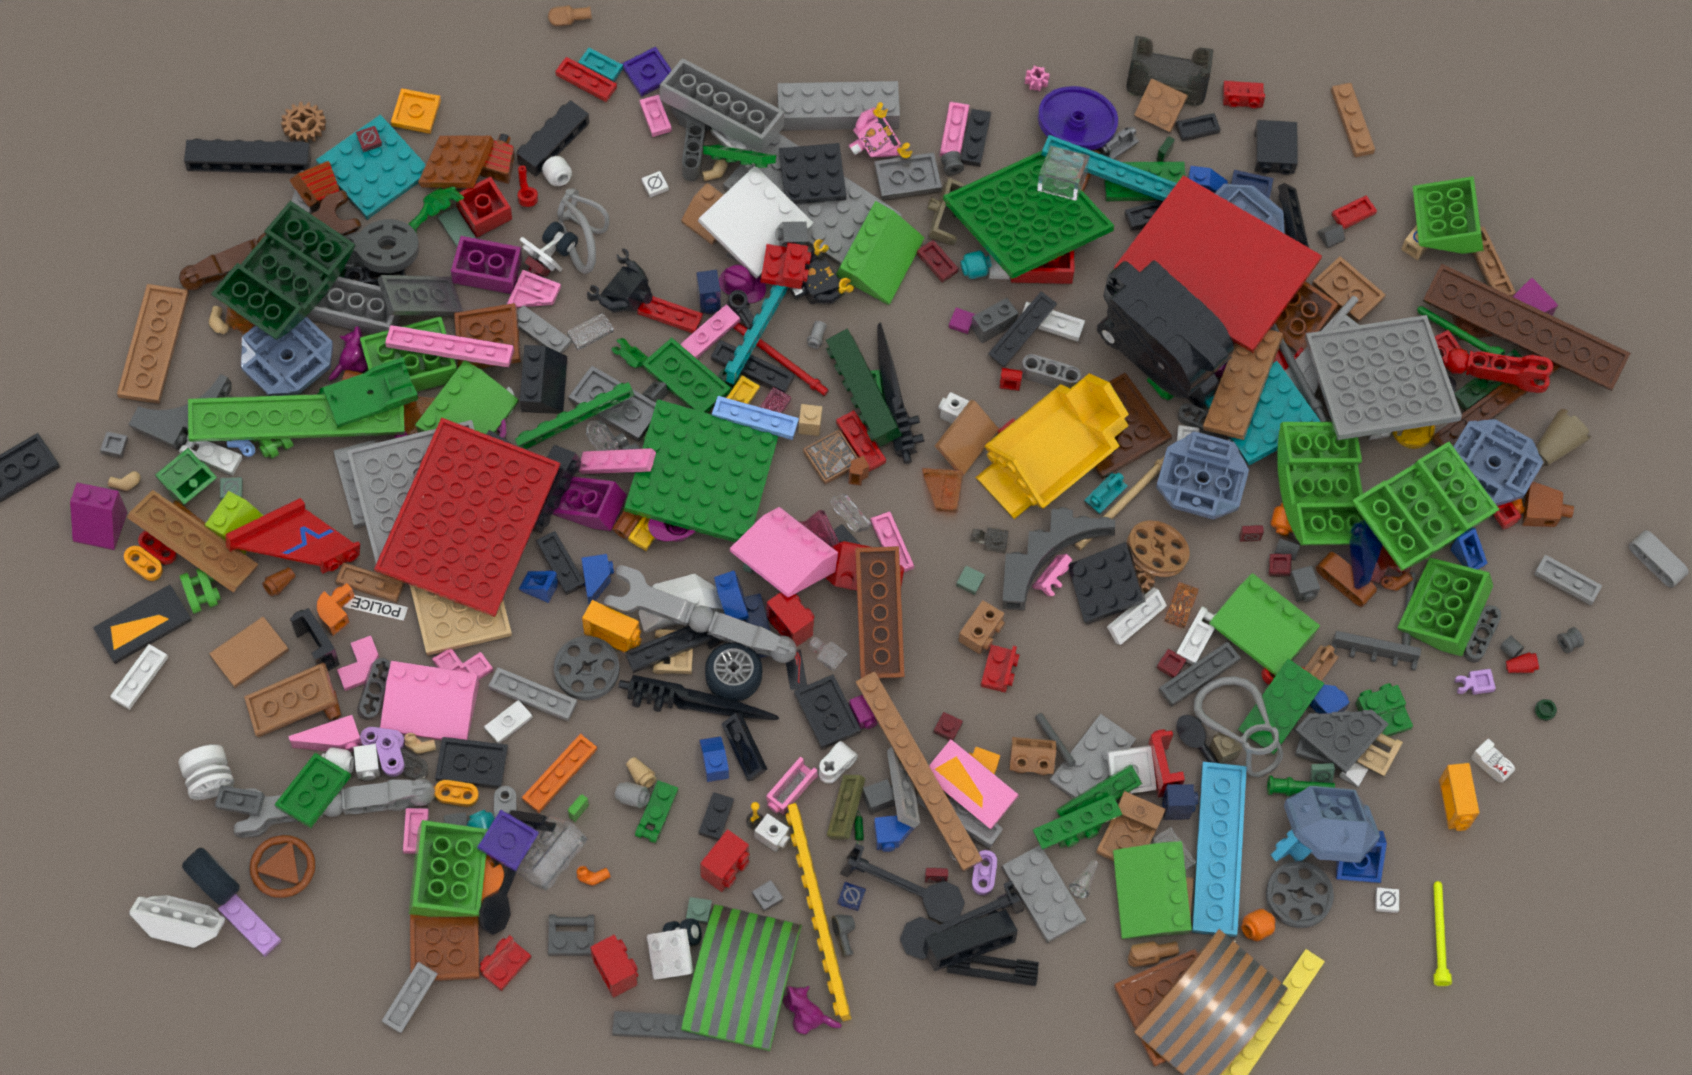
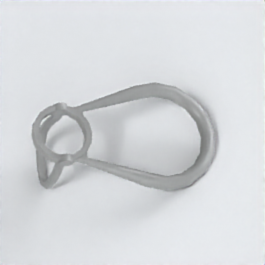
M1236 676L1221 677L1208 682L1198 691L1194 698L1193 709L1198 720L1207 727L1242 743L1246 751V768L1249 775L1262 777L1279 766L1283 758V750L1279 742V732L1276 727L1270 725L1263 697L1255 684L1247 679ZM1225 685L1244 687L1251 692L1265 724L1252 726L1245 731L1243 736L1239 737L1205 715L1202 709V702L1209 692ZM1268 731L1271 732L1273 743L1268 747L1257 749L1251 747L1247 739L1254 732ZM1277 748L1278 755L1272 765L1259 772L1252 771V754L1265 755Z

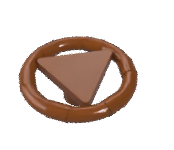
M291 835L274 836L262 842L254 851L250 860V876L253 884L262 893L275 898L291 897L300 893L311 882L315 873V857L312 849L303 840ZM288 843L258 868L262 854L268 848ZM293 845L299 848L307 860V868L300 882ZM259 873L295 884V886L280 890L270 888L260 878Z

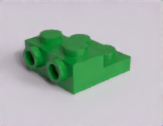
M1391 683L1381 686L1379 691L1372 693L1371 690H1366L1359 694L1360 697H1358L1355 703L1358 712L1373 710L1389 724L1382 734L1389 737L1413 728L1405 708V699L1398 685L1392 686Z

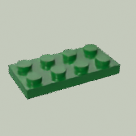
M1122 162L1178 183L1183 175L1185 176L1184 162ZM1104 179L1106 201H1158L1156 198Z
M672 337L642 363V368L657 381L665 382L667 389L687 407L708 413L715 406L718 396L725 398L731 392V388Z
M1287 659L1262 695L1270 725L1277 728L1281 745L1324 686L1322 681L1290 659ZM1257 704L1238 729L1243 734L1252 726L1265 724ZM1257 731L1249 736L1250 739L1263 748L1273 743L1271 732ZM1277 748L1270 753L1275 755L1277 752Z

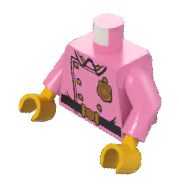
M879 102L876 108L873 107L860 114L855 124L856 127L853 130L858 139L849 145L854 155L865 149L870 157L879 158L900 155L903 158L910 157L913 151L905 150L909 148L910 144L906 142L902 147L899 146L901 143L885 119L888 109L881 110L883 107L882 102Z

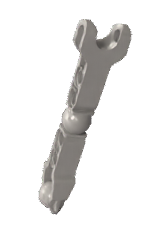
M618 566L616 575L619 579L629 584L630 591L623 597L609 595L603 602L605 606L624 615L633 613L636 610H643L685 626L689 624L691 629L696 632L708 631V634L729 643L743 644L746 648H752L757 654L771 656L780 663L790 662L797 652L796 643L788 636H778L763 627L752 625L716 611L714 614L707 606H695V603L647 585L640 571L627 566Z
M423 778L415 780H388V782L342 788L341 792L336 795L319 818H323V814L329 817H336L343 811L345 815L386 810L400 811L415 806H425L435 798V788L430 781ZM255 788L245 789V790H251V791L260 792L259 790H257V789H255ZM281 795L265 796L260 816L251 815L248 819L237 822L234 825V835L239 838L259 837L271 825L296 822L297 820L275 807L274 804Z

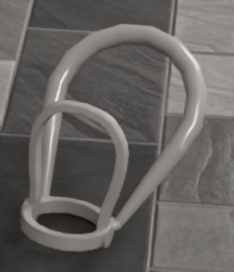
M571 188L566 190L564 197L561 199L557 212L558 223L564 227L563 234L567 233L563 224L565 220L571 219L582 227L588 250L586 266L580 260L575 247L570 249L569 255L579 272L589 274L593 271L596 263V247L593 233L602 234L608 230L609 215L603 206L590 199L580 197L579 191ZM578 201L591 205L602 213L605 219L603 229L590 226L587 218L576 208Z

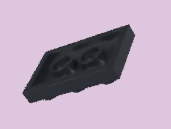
M834 674L794 691V696L821 750L861 733V728Z
M442 737L435 780L438 782L451 780L470 783L474 786L500 788L503 784L508 745Z

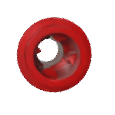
M1527 652L1505 661L1508 674L1534 673L1535 670H1539L1536 653L1531 654Z

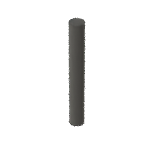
M1042 713L1036 715L1035 719L1051 741H1056V749L1067 766H1074L1076 764L1075 760Z

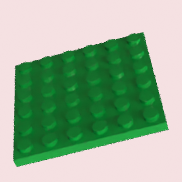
M1042 151L943 196V200L948 208L1011 279L1114 231V224L1053 159L1041 155Z
M657 399L642 448H652L656 452L652 469L648 472H635L624 512L736 543L754 525L778 436L712 416V414Z

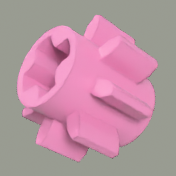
M1034 66L1031 71H1026L1025 84H1029L1030 90L1033 89L1040 92L1043 87H1048L1050 74L1045 73L1044 67Z

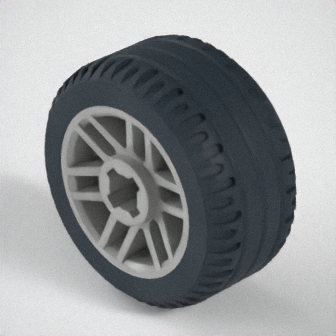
M736 642L724 643L715 648L708 656L705 664V679L709 689L714 695L734 701H742L752 696L762 681V663L758 654L752 648H746L745 645Z
M197 848L182 863L183 870L218 905H224L240 889L239 883L204 848Z

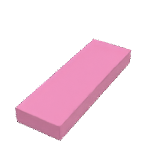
M955 102L949 103L940 150L941 157L950 151H958L961 154L969 105Z
M891 512L870 518L881 547L899 546L900 565L905 568L904 572L914 569V564Z

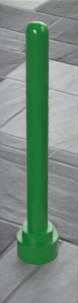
M1423 306L1417 308V312L1420 315H1427L1430 321L1449 330L1452 334L1477 349L1487 353L1505 354V350L1499 346L1490 347Z

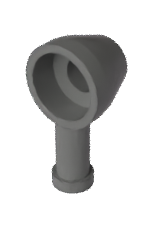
M842 914L832 916V927L836 937L839 938L843 951L842 956L853 955L854 953L851 950L847 936L848 933L855 929L853 917Z

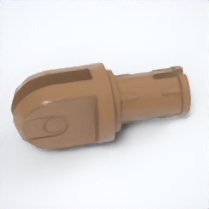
M570 5L554 7L548 13V20L554 26L572 25L576 20L592 19L590 6L572 9Z

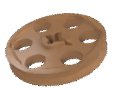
M1153 520L1140 522L1133 527L1127 538L1134 563L1145 572L1154 576L1171 577L1177 575L1184 569L1189 560L1190 551L1185 538L1175 528L1166 523ZM1155 530H1160L1164 536L1158 535ZM1137 533L1144 534L1146 539L1140 538ZM1171 543H1177L1180 549L1173 547ZM1139 548L1143 550L1145 554L1141 555L1137 553L1135 549ZM1170 559L1177 560L1179 565L1173 564ZM1152 562H1158L1162 568L1155 567Z

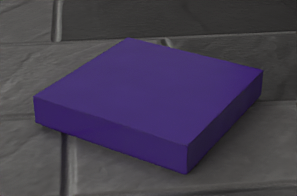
M656 47L621 63L624 72L641 97L660 88V84L672 71Z
M500 810L477 849L511 870L516 871L539 832L505 811Z

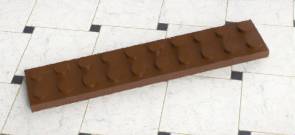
M1444 264L1440 265L1423 299V302L1536 356L1549 358L1553 364L1610 391L1613 390L1631 354Z

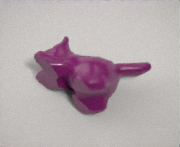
M359 326L355 327L354 331L345 336H340L344 340L345 347L340 354L339 364L333 370L328 380L332 381L346 369L361 373L368 369L360 337L364 336H362Z
M809 986L804 988L786 987L787 995L783 996L782 1001L784 1006L795 1014L793 1027L796 1032L807 1034L822 1023L832 1028L842 1027L841 1023L823 1015L820 1008L807 998Z

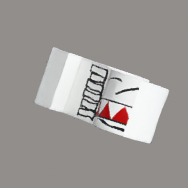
M1487 739L1474 752L1471 759L1493 779L1503 783L1515 771V767L1493 747L1495 744Z

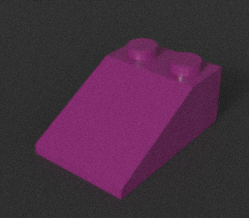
M573 477L569 489L564 492L559 507L554 510L552 515L592 529L611 531L627 494L615 481Z

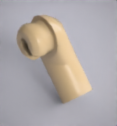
M724 158L716 159L712 170L702 172L704 182L723 177L728 166Z
M213 306L209 318V326L216 333L226 334L229 326L220 319L223 309Z
M133 471L122 479L110 477L108 487L129 491L139 483L141 479L140 474Z
M407 733L404 736L405 746L416 754L436 750L434 739L422 742L416 738L414 733Z

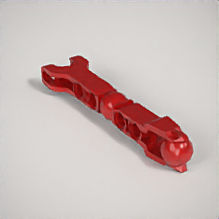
M1437 344L1445 369L1447 368L1451 373L1462 374L1466 372L1468 376L1471 374L1476 378L1514 384L1528 392L1543 393L1549 387V376L1553 371V363L1549 358L1536 355L1512 357L1487 352L1473 353V351H1470L1469 354L1461 348H1454L1449 351L1450 347L1445 348ZM1475 363H1480L1482 366H1477ZM1545 365L1547 369L1540 370L1537 369V366ZM1534 379L1542 380L1544 384L1536 385Z

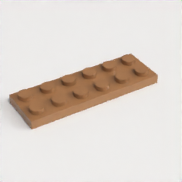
M147 284L119 384L118 398L160 404L189 297L188 290Z
M1269 330L1253 353L1235 343L1232 358L1226 365L1203 424L1205 431L1244 440L1283 339V333Z
M154 490L135 506L127 517L233 593L258 566V563L238 549L230 552L226 547L224 539Z

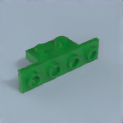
M1111 795L1033 829V833L1042 850L1055 844H1059L1060 848L1065 846L1070 848L1078 844L1079 840L1085 837L1091 839L1097 836L1103 823L1122 816V812L1114 796Z

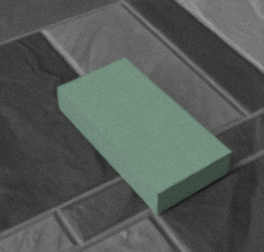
M456 207L438 216V220L456 248L458 247L460 236L475 238Z

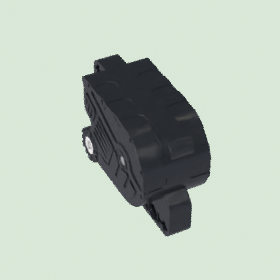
M1153 260L1141 272L1127 261H1123L1107 277L1103 294L1104 300L1108 305L1107 316L1098 323L1097 332L1108 346L1119 350L1161 389L1175 397L1187 398L1193 405L1202 408L1206 405V401L1216 394L1219 386L1214 373L1232 358L1231 356L1234 352L1233 341L1226 327L1204 303L1189 292L1185 286L1170 275L1157 261Z

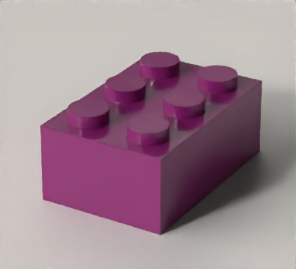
M460 236L451 268L452 282L512 294L523 260L521 247Z

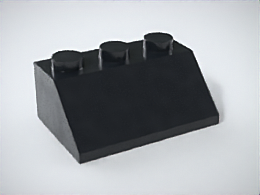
M524 345L520 391L521 412L560 414L563 412L568 356L547 346Z

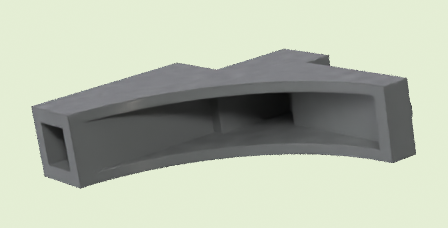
M220 374L214 384L199 398H225L232 390V382L228 377ZM188 404L168 410H152L138 406L129 422V426L136 432L179 450L180 446L185 444L188 436Z

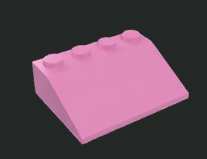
M780 507L763 515L730 547L731 553L787 597L834 573L838 556L836 550Z
M391 661L386 682L380 728L398 730L404 735L414 733L417 737L442 740V737L468 740L479 688L478 674Z

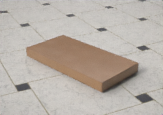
M324 663L244 696L255 736L258 738L338 704L327 667Z

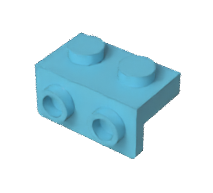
M1290 830L1286 834L1288 838L1279 841L1275 845L1277 849L1271 854L1276 862L1289 854L1295 861H1303L1312 852Z

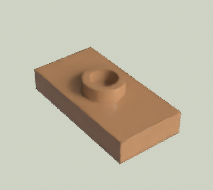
M1125 791L1118 805L1122 815L1155 829L1158 828L1165 808Z

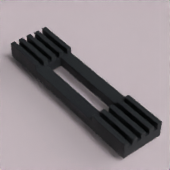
M979 955L948 966L947 973L1036 986L1039 962ZM977 963L1015 969V974L970 968V964Z

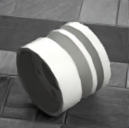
M220 745L198 747L185 753L178 761L182 775L186 778L185 785L191 799L204 800L216 797L221 785L233 787L235 783L230 768L226 766L228 761L224 749Z

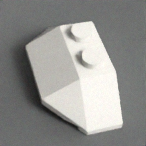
M696 574L653 584L652 586L695 603V606H707L714 614L715 611L719 613L724 612L717 588ZM643 610L638 612L644 633L678 624Z
M168 895L148 898L138 897L130 910V915L150 937L193 948L216 937L225 922V918L220 916L211 906Z

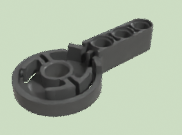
M670 105L673 115L679 120V124L686 129L682 157V176L688 181H695L700 177L705 135L712 127Z
M384 219L375 221L367 225L355 236H344L356 245L347 264H360L362 268L366 267L379 273H393L403 270L415 261L419 253L417 233L410 225L399 220ZM386 245L394 246L392 249L389 250L381 249Z

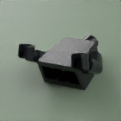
M624 248L622 253L626 257L621 258L618 254L616 255L617 261L620 264H626L627 267L623 266L601 294H599V288L595 285L590 286V291L595 294L587 292V299L589 301L597 300L599 301L598 304L613 313L623 311L634 312L642 303L649 304L653 298L648 285L649 280L644 270L634 260L631 261L629 259V252Z

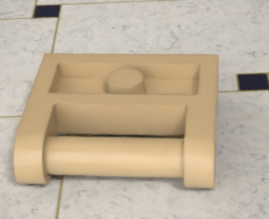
M656 630L655 639L676 630ZM693 649L671 657L670 664H664V661L654 664L653 673L692 674Z
M1381 733L1376 740L1392 748L1390 753L1371 745L1357 762L1385 777L1403 742L1398 739L1394 740Z

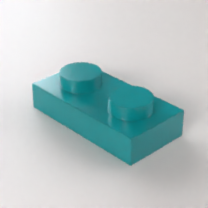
M591 48L586 50L578 62L613 82L623 70L622 64Z

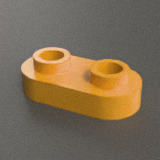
M131 546L124 552V560L127 566L144 579L155 581L161 577L163 567L160 561L143 548ZM134 557H140L139 560L133 561ZM156 569L154 573H149V570Z
M442 780L435 786V797L443 804L471 807L479 799L476 786L470 783ZM446 790L450 792L448 796L442 795ZM466 794L472 795L470 799L464 798Z

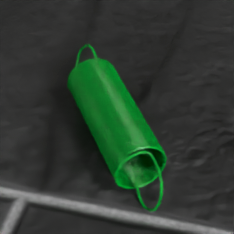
M862 816L855 817L854 820L855 840L857 843L864 840Z

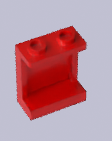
M1165 729L1153 732L1147 746L1150 745L1152 748L1158 798L1163 797L1167 785H1180L1185 781L1183 771L1169 772L1164 750L1169 748L1173 732L1166 731Z

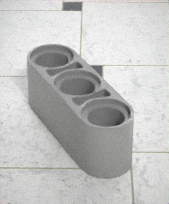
M1035 354L1026 355L1022 362V376L1025 379L1053 388L1058 387L1060 384L1072 388L1081 378V372L1078 368ZM1028 365H1032V366H1034L1035 368H1034V369H1030V368H1028L1027 366H1028ZM1048 371H1052V372H1054L1055 374H1054V375H1050V374H1048L1047 372H1048ZM1068 377H1072V378H1074L1075 380H1074V381H1070V380H1068L1067 378H1068Z
M1645 530L1629 543L1631 552L1666 586L1673 588L1689 574L1686 565L1651 532Z

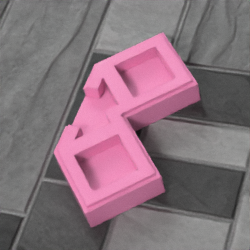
M371 636L350 643L357 662L337 669L345 691L365 684L370 665L379 658Z
M452 649L443 651L432 659L437 668L478 674L479 680L493 671L492 666L481 652L464 663L460 661Z

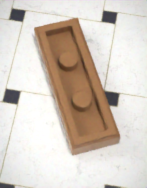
M344 562L336 579L337 585L344 586L347 583L353 590L395 603L398 602L405 585L404 582Z

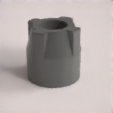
M1511 635L1502 642L1500 648L1512 659L1523 651L1524 646Z

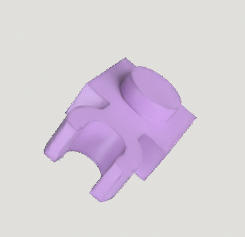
M1491 669L1471 671L1468 674L1469 678L1457 676L1454 680L1455 683L1461 682L1464 684V687L1458 688V694H1464L1468 689H1472L1473 695L1494 692L1496 689Z

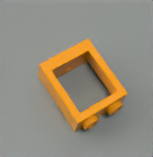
M594 600L591 601L582 617L584 635L600 638L609 643L613 648L624 653L640 646L642 638H640L639 621Z
M1470 763L1447 765L1439 778L1448 829L1464 831L1471 827L1479 815Z

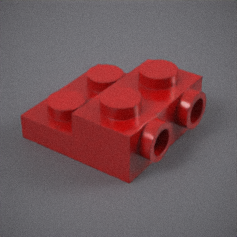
M788 243L787 247L767 244L760 283L801 289L802 282H807L809 271L805 269V264L809 265L811 252H807L808 246Z

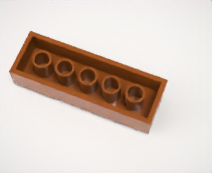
M899 546L855 548L860 676L863 678L875 671L878 678L905 677Z

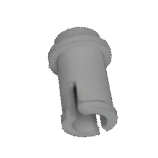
M821 321L814 322L811 335L807 337L808 346L814 349H818L823 344L822 338L827 325Z

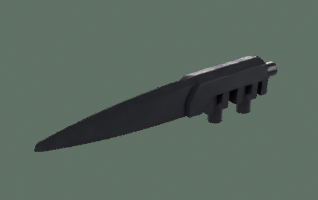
M880 322L877 326V345L882 395L902 433V436L892 440L895 455L902 457L904 464H909L912 462L910 455L917 453L916 444L925 442L923 434L914 436L911 430L912 425L921 423L919 415L909 417V413L905 409L892 355Z
M633 675L630 681L620 680L619 688L628 690L627 699L632 700V697H634L632 706L636 708L640 707L642 699H647V704L655 701L653 710L656 712H660L663 703H667L668 708H672L675 704L678 709L682 710L691 709L725 716L742 713L743 718L779 720V717L773 713L721 696L684 688L682 684Z

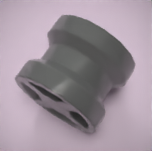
M950 151L942 155L941 162L945 165L944 172L946 175H957L964 170V165L960 162L961 155L958 151Z
M1575 627L1568 629L1567 633L1557 635L1559 646L1567 654L1571 653L1575 647L1580 648L1584 645V639Z

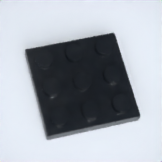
M839 143L779 148L784 194L794 204L846 200L847 195Z
M1127 542L1068 565L1084 623L1087 625L1146 602Z

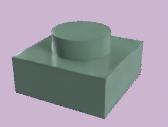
M690 897L686 919L694 918L698 923L708 924L712 900Z

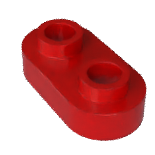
M143 531L139 535V546L159 560L161 564L168 565L176 560L177 553L147 531ZM149 541L154 542L152 545H147ZM165 553L170 554L168 557H163Z

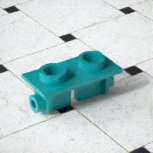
M1119 472L1117 474L1111 473L1084 501L1101 514L1128 487L1123 482L1124 476Z

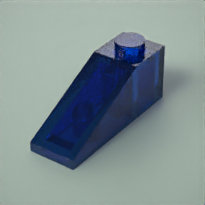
M1365 520L1359 523L1356 522L1353 525L1349 541L1354 588L1360 589L1370 583L1382 548V543Z

